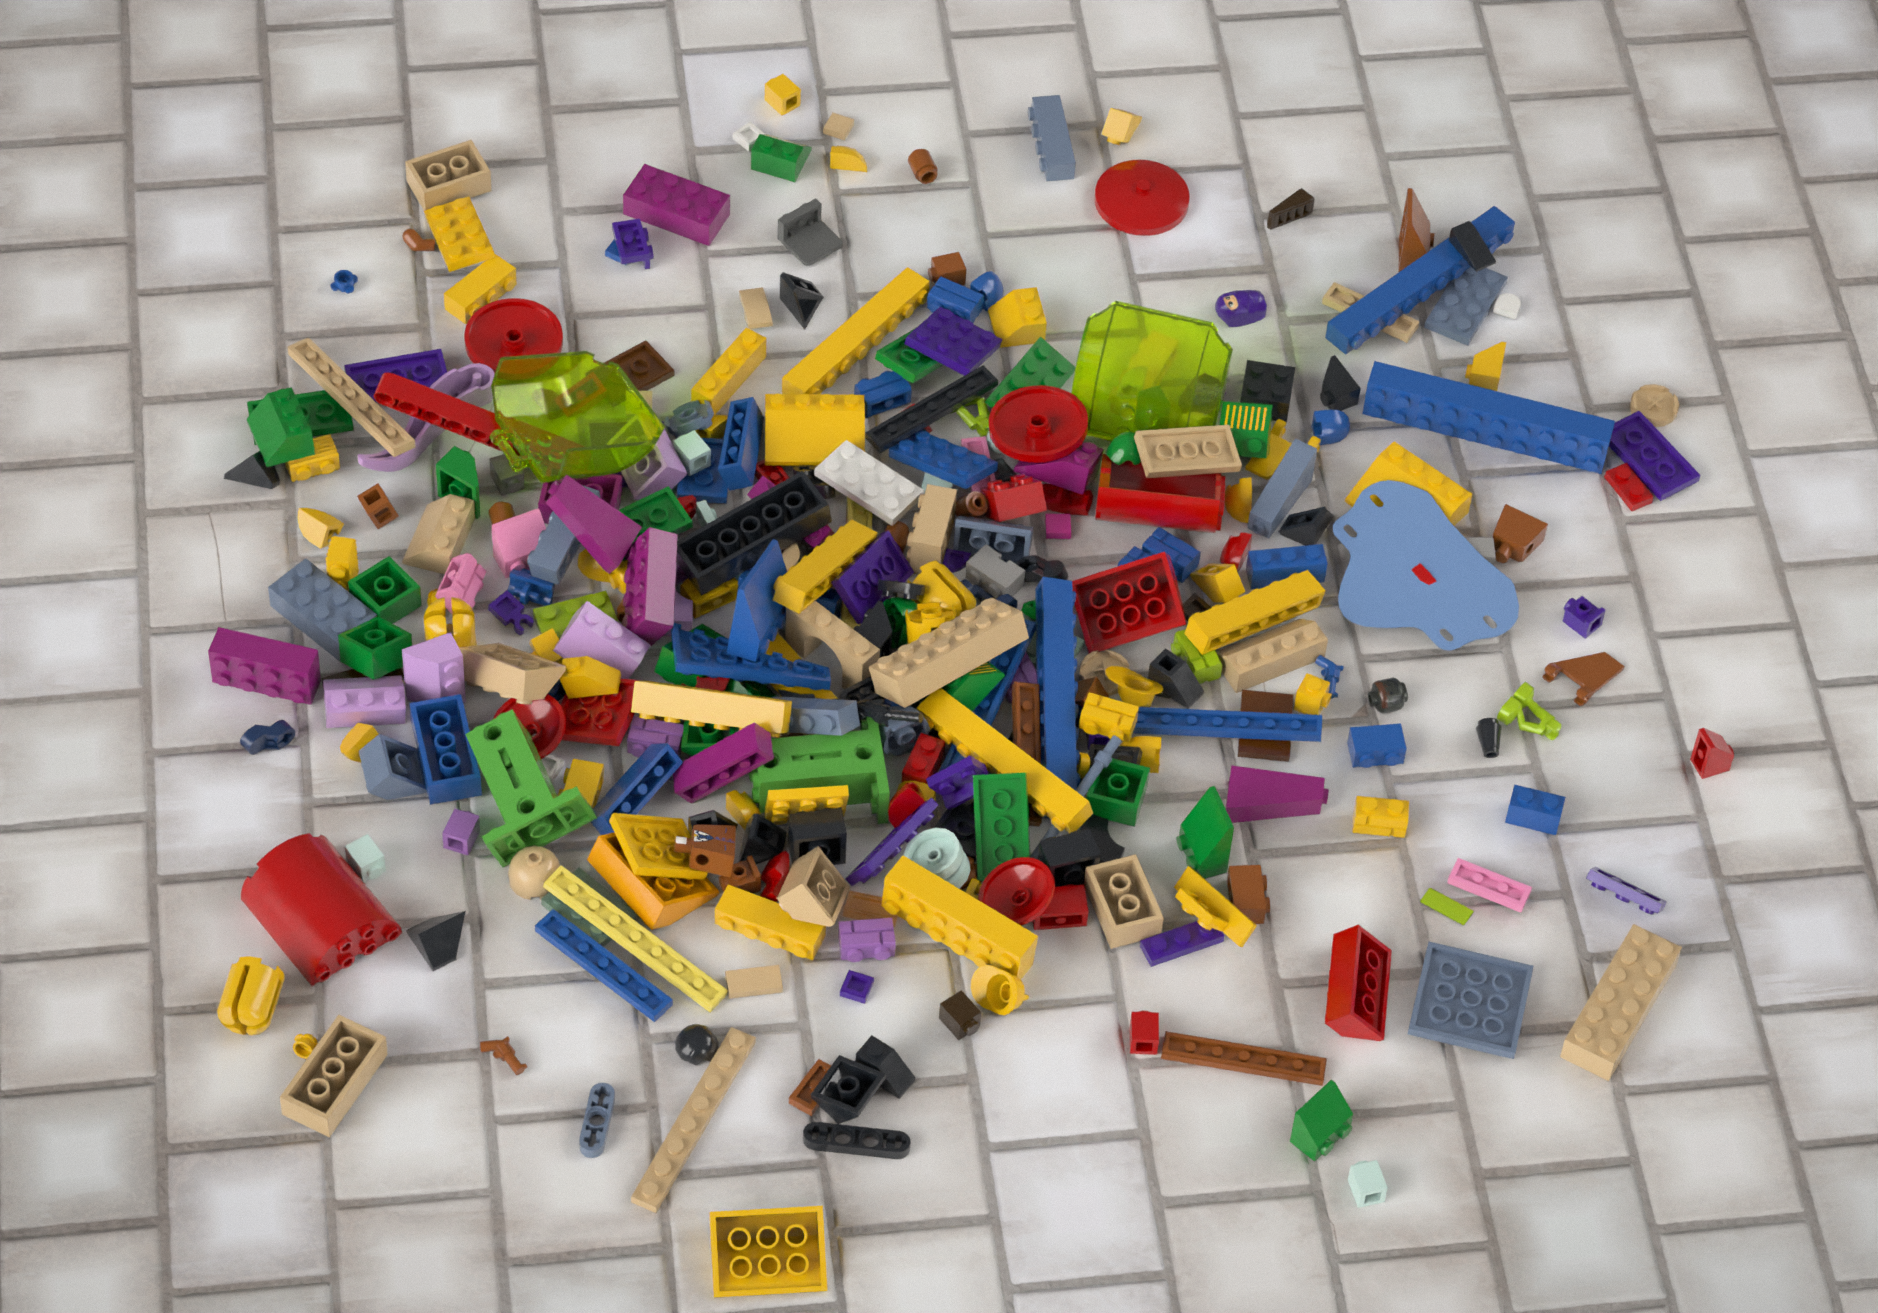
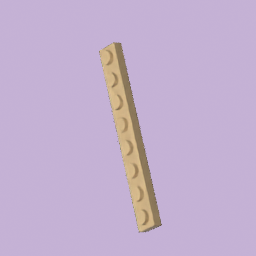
M309 337L287 347L288 355L393 457L415 448V440Z
M733 1027L730 1028L632 1194L631 1203L657 1213L754 1047L756 1037Z

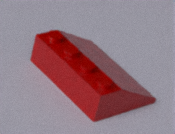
M1165 551L1072 581L1073 591L1076 592L1075 608L1089 654L1093 651H1098L1099 653L1187 625L1175 571L1170 555Z

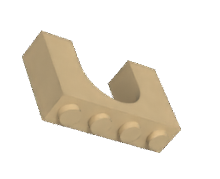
M816 601L811 603L800 614L786 607L785 641L798 655L806 658L822 644V641L825 642L834 651L841 663L842 688L844 690L871 676L869 666L876 663L880 658L879 648Z

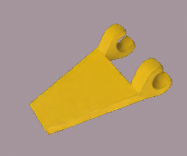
M1278 419L1271 430L1270 450L1267 458L1252 457L1245 470L1266 480L1272 477L1292 444L1281 438L1286 432V428H1284L1286 426L1285 421ZM1312 436L1307 444L1317 448L1318 452L1321 439Z

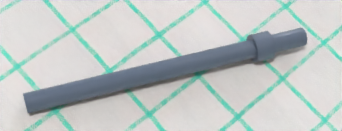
M1113 735L1103 751L1097 753L1093 759L1094 764L1075 790L1083 797L1085 796L1102 769L1107 768L1112 761L1111 756L1122 742L1120 738ZM1052 824L1041 841L1048 837H1056L1060 831ZM1039 844L1032 852L1031 858L1038 860Z

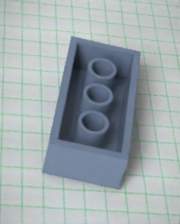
M306 558L268 587L270 606L339 662L338 635L377 617L376 613Z

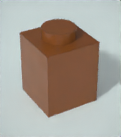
M955 252L932 257L931 268H928V275L930 281L934 283L941 276L963 286L966 284L967 269L960 253Z

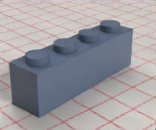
M1060 95L1032 97V105L1028 107V119L1033 121L1031 126L1032 137L1037 138L1035 149L1036 154L1041 156L1039 159L1040 172L1045 173L1046 182L1074 179L1076 162Z
M584 486L586 489H588L600 498V493L598 490ZM554 511L550 515L546 530H543L539 535L537 547L530 552L527 564L529 565L531 576L559 585L581 543Z
M771 697L792 701L789 732L787 733L842 736L860 726L857 703L854 700Z

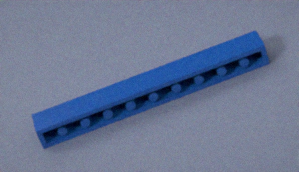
M1493 206L1471 222L1492 254L1502 244L1509 243L1514 236L1515 221L1496 206ZM1447 238L1328 321L1325 338L1346 355L1353 349L1360 348L1363 342L1370 337L1374 338L1377 336L1380 330L1387 325L1391 326L1394 324L1397 318L1404 313L1408 314L1414 306L1420 302H1425L1431 294L1437 290H1442L1448 282L1454 278H1459L1471 266L1449 242V238Z
M1042 577L1035 589L1041 765L1072 789L1076 790L1080 783V774L1076 770L1079 762V750H1076L1079 728L1075 724V719L1078 716V704H1075L1078 682L1074 678L1077 670V659L1074 658L1077 637L1074 636L1073 632L1076 625V614L1073 613L1076 592L1073 591L1072 581Z

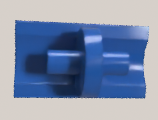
M524 568L520 571L511 570L508 591L513 596L519 597L521 604L527 605L529 601L543 606L552 604L555 589L554 583L533 577L530 570Z

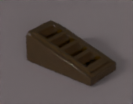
M1303 188L1299 189L1269 211L1267 228L1272 230L1308 216L1313 212L1314 197Z

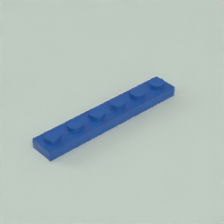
M552 909L535 925L536 933L653 1022H656L673 1006V999L556 910Z

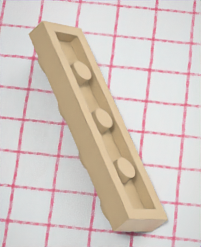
M1334 282L1323 296L1322 304L1343 312L1364 296ZM1403 314L1397 318L1394 324L1391 326L1387 325L1380 331L1408 343L1418 329L1419 321Z

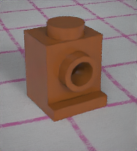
M379 483L357 496L377 529L399 517Z
M752 855L748 856L745 861L733 864L731 877L719 876V884L723 892L727 885L750 893L761 891V874Z

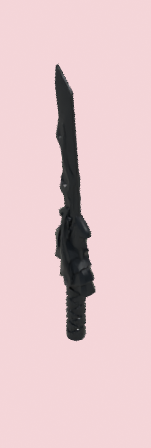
M778 689L781 697L815 698L814 694H798ZM864 699L856 702L859 719L863 720L864 718L871 717L877 724L884 725L885 727L889 726L888 720L890 719L922 723L923 721L922 712L891 710L890 706L883 705L884 699L871 701Z

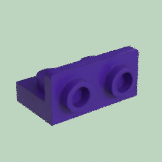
M633 219L613 222L612 231L621 264L643 261L644 268L650 269V260L654 259L652 245H647V242H649L648 230L642 227L641 220Z
M970 755L926 778L928 787L942 795L945 807L951 810L974 798L973 775H987L988 771L986 765Z

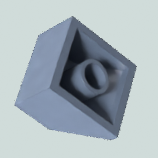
M378 734L359 750L368 793L391 800L427 792L417 748Z

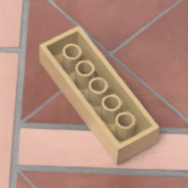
M994 598L985 599L980 605L962 612L960 616L951 621L942 623L939 628L932 632L922 634L914 642L899 647L896 652L888 656L879 658L876 663L869 666L876 694L906 708L1025 641L1029 636L1022 611Z
M1633 924L1565 1038L1560 1057L1609 1081L1675 969L1682 947Z

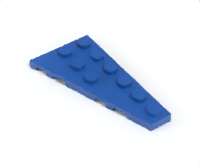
M674 623L672 627L675 672H681L685 675H706L710 678H731L736 681H757L761 684H782L787 687H807L812 690H830L831 676L829 667L801 659L792 662L783 658V654L774 651L772 656L761 654L758 660L753 662L727 653L729 638L722 636L716 639L709 638L704 635L705 631L695 629L694 633L682 630V625Z

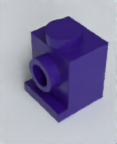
M1580 596L1577 600L1571 598L1564 606L1563 622L1586 639L1602 626L1606 610L1603 607L1599 609L1583 596Z

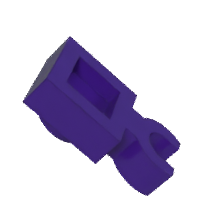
M508 590L488 605V610L505 627L512 623L514 631L520 636L524 634V629L520 626L521 623L527 624L530 628L533 627L534 620L532 617L522 614L525 607Z

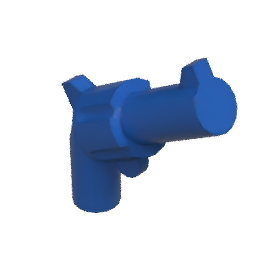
M1319 655L1315 663L1324 668L1321 671V675L1324 676V680L1330 682L1329 693L1332 694L1331 699L1338 698V693L1335 692L1336 683L1339 682L1340 672L1343 671L1344 666H1338L1329 659Z

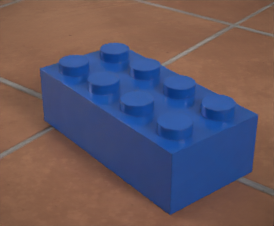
M461 694L409 703L411 725L430 805L482 796L481 776L477 759L465 735L470 732Z

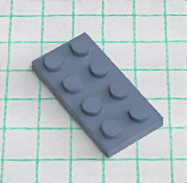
M1472 267L1468 268L1459 278H1454L1450 281L1425 321L1424 328L1468 346L1505 287L1508 277L1488 268L1477 272Z

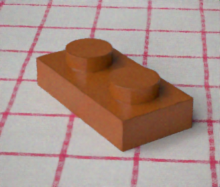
M818 1059L790 1095L789 1104L812 1116L819 1108V1105L811 1098V1093L831 1065Z

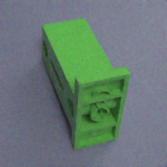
M513 710L501 713L495 719L476 726L472 731L465 734L505 822L504 825L495 827L489 833L482 836L485 845L502 867L509 865L515 854L523 848L529 846L543 847L597 819L594 810L577 786L573 789L565 790L559 796L557 795L529 732Z
M871 717L860 720L861 730L849 731L842 736L815 734L772 738L774 759L749 772L750 782H753L752 799L754 803H758L760 813H765L768 790L848 785L849 797L847 805L870 803L871 814H876L877 824L888 823L890 791L878 724Z

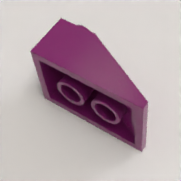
M1083 442L1074 452L1058 460L1041 463L1019 460L1013 471L1083 495L1099 473L1104 449L1097 447L1094 443Z

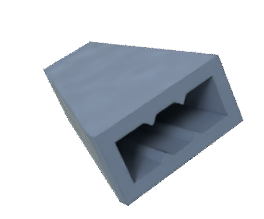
M1295 438L1251 509L1248 529L1268 539L1272 536L1311 483L1317 448Z

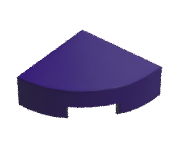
M946 548L942 564L952 573L958 572L966 567L967 561L971 558V553Z

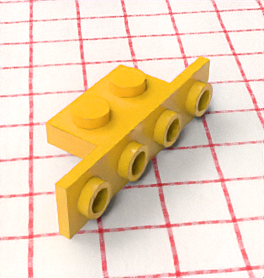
M1190 866L1186 868L1175 884L1174 888L1178 891L1175 898L1182 903L1181 908L1185 912L1199 918L1197 921L1199 925L1209 931L1212 928L1222 931L1239 947L1244 946L1257 927L1254 922Z

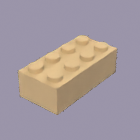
M338 1015L281 1094L282 1115L330 1137L388 1055L386 1037Z

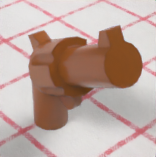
M508 1036L503 1040L480 1042L481 1052L494 1051V1058L506 1061L516 1075H520L528 1068L526 1064H521L515 1056V1050L510 1045Z

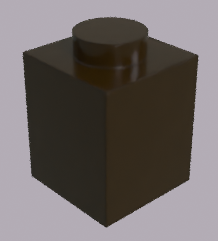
M961 990L940 1003L939 1019L960 1040L978 1031L981 1023V1011Z

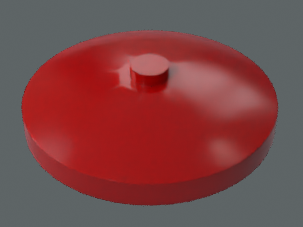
M1129 160L1118 163L1107 169L1100 176L1095 188V206L1099 215L1110 226L1132 235L1151 236L1167 232L1182 222L1189 207L1190 194L1184 179L1172 168L1155 161Z
M521 298L501 299L483 306L469 319L464 333L465 349L468 357L474 364L487 365L494 371L496 377L506 379L526 378L546 370L557 360L563 346L562 326L556 315L540 303Z
M1043 385L1023 387L1006 394L993 406L988 421L990 438L1002 453L1013 459L1032 463L1054 461L1071 454L1083 443L1088 432V414L1083 403L1066 390Z

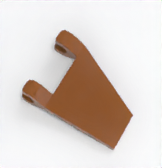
M1606 652L1550 663L1545 667L1544 671L1546 673L1543 674L1542 678L1551 683L1560 672L1565 674L1581 686L1576 692L1577 697L1574 698V702L1579 706H1583L1594 693L1623 671L1625 666Z

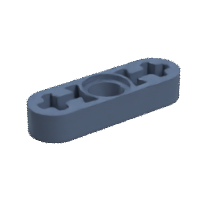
M608 1083L595 1084L590 1090L579 1139L580 1151L588 1158L600 1156L605 1149L615 1104V1091ZM601 1094H606L603 1107L599 1106V1097ZM595 1115H600L605 1119L604 1123L600 1125H594L589 1120ZM592 1134H596V1143L593 1147H588Z

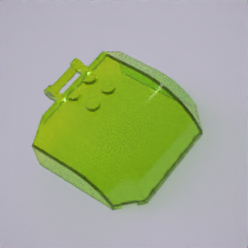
M1114 301L1101 312L1090 315L1084 328L1071 394L1075 395L1087 410V435L1110 440L1111 443L1115 437L1123 432L1131 431L1136 433V431L1218 426L1232 358V347L1228 342L1225 343L1217 333L1218 329L1213 322Z
M588 351L501 357L491 384L495 420L501 429L494 430L490 435V439L494 445L499 446L509 460V466L514 472L530 468L540 483H550L556 479L560 481L566 475L573 480L589 479L627 469L639 462L654 449L665 426L619 364L609 361L608 365L594 360L595 354ZM508 441H511V443L514 445V447L516 448V450L519 452V454H520L521 456H518V455L515 453V451H514L513 448L510 446V444L508 443Z

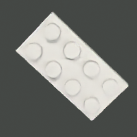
M847 440L820 463L814 471L816 477L891 526L918 503L920 493L924 494L922 488Z

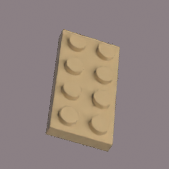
M1229 425L1136 431L1134 435L1146 478L1239 472L1242 467Z

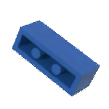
M1323 544L1248 551L1246 573L1250 589L1264 588L1274 581H1281L1293 573L1298 574L1306 570L1319 583L1325 582L1328 563Z

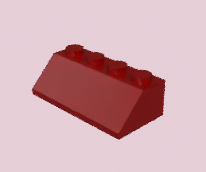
M1358 924L1333 934L1325 1024L1343 1037L1382 1041L1385 1035L1392 950Z

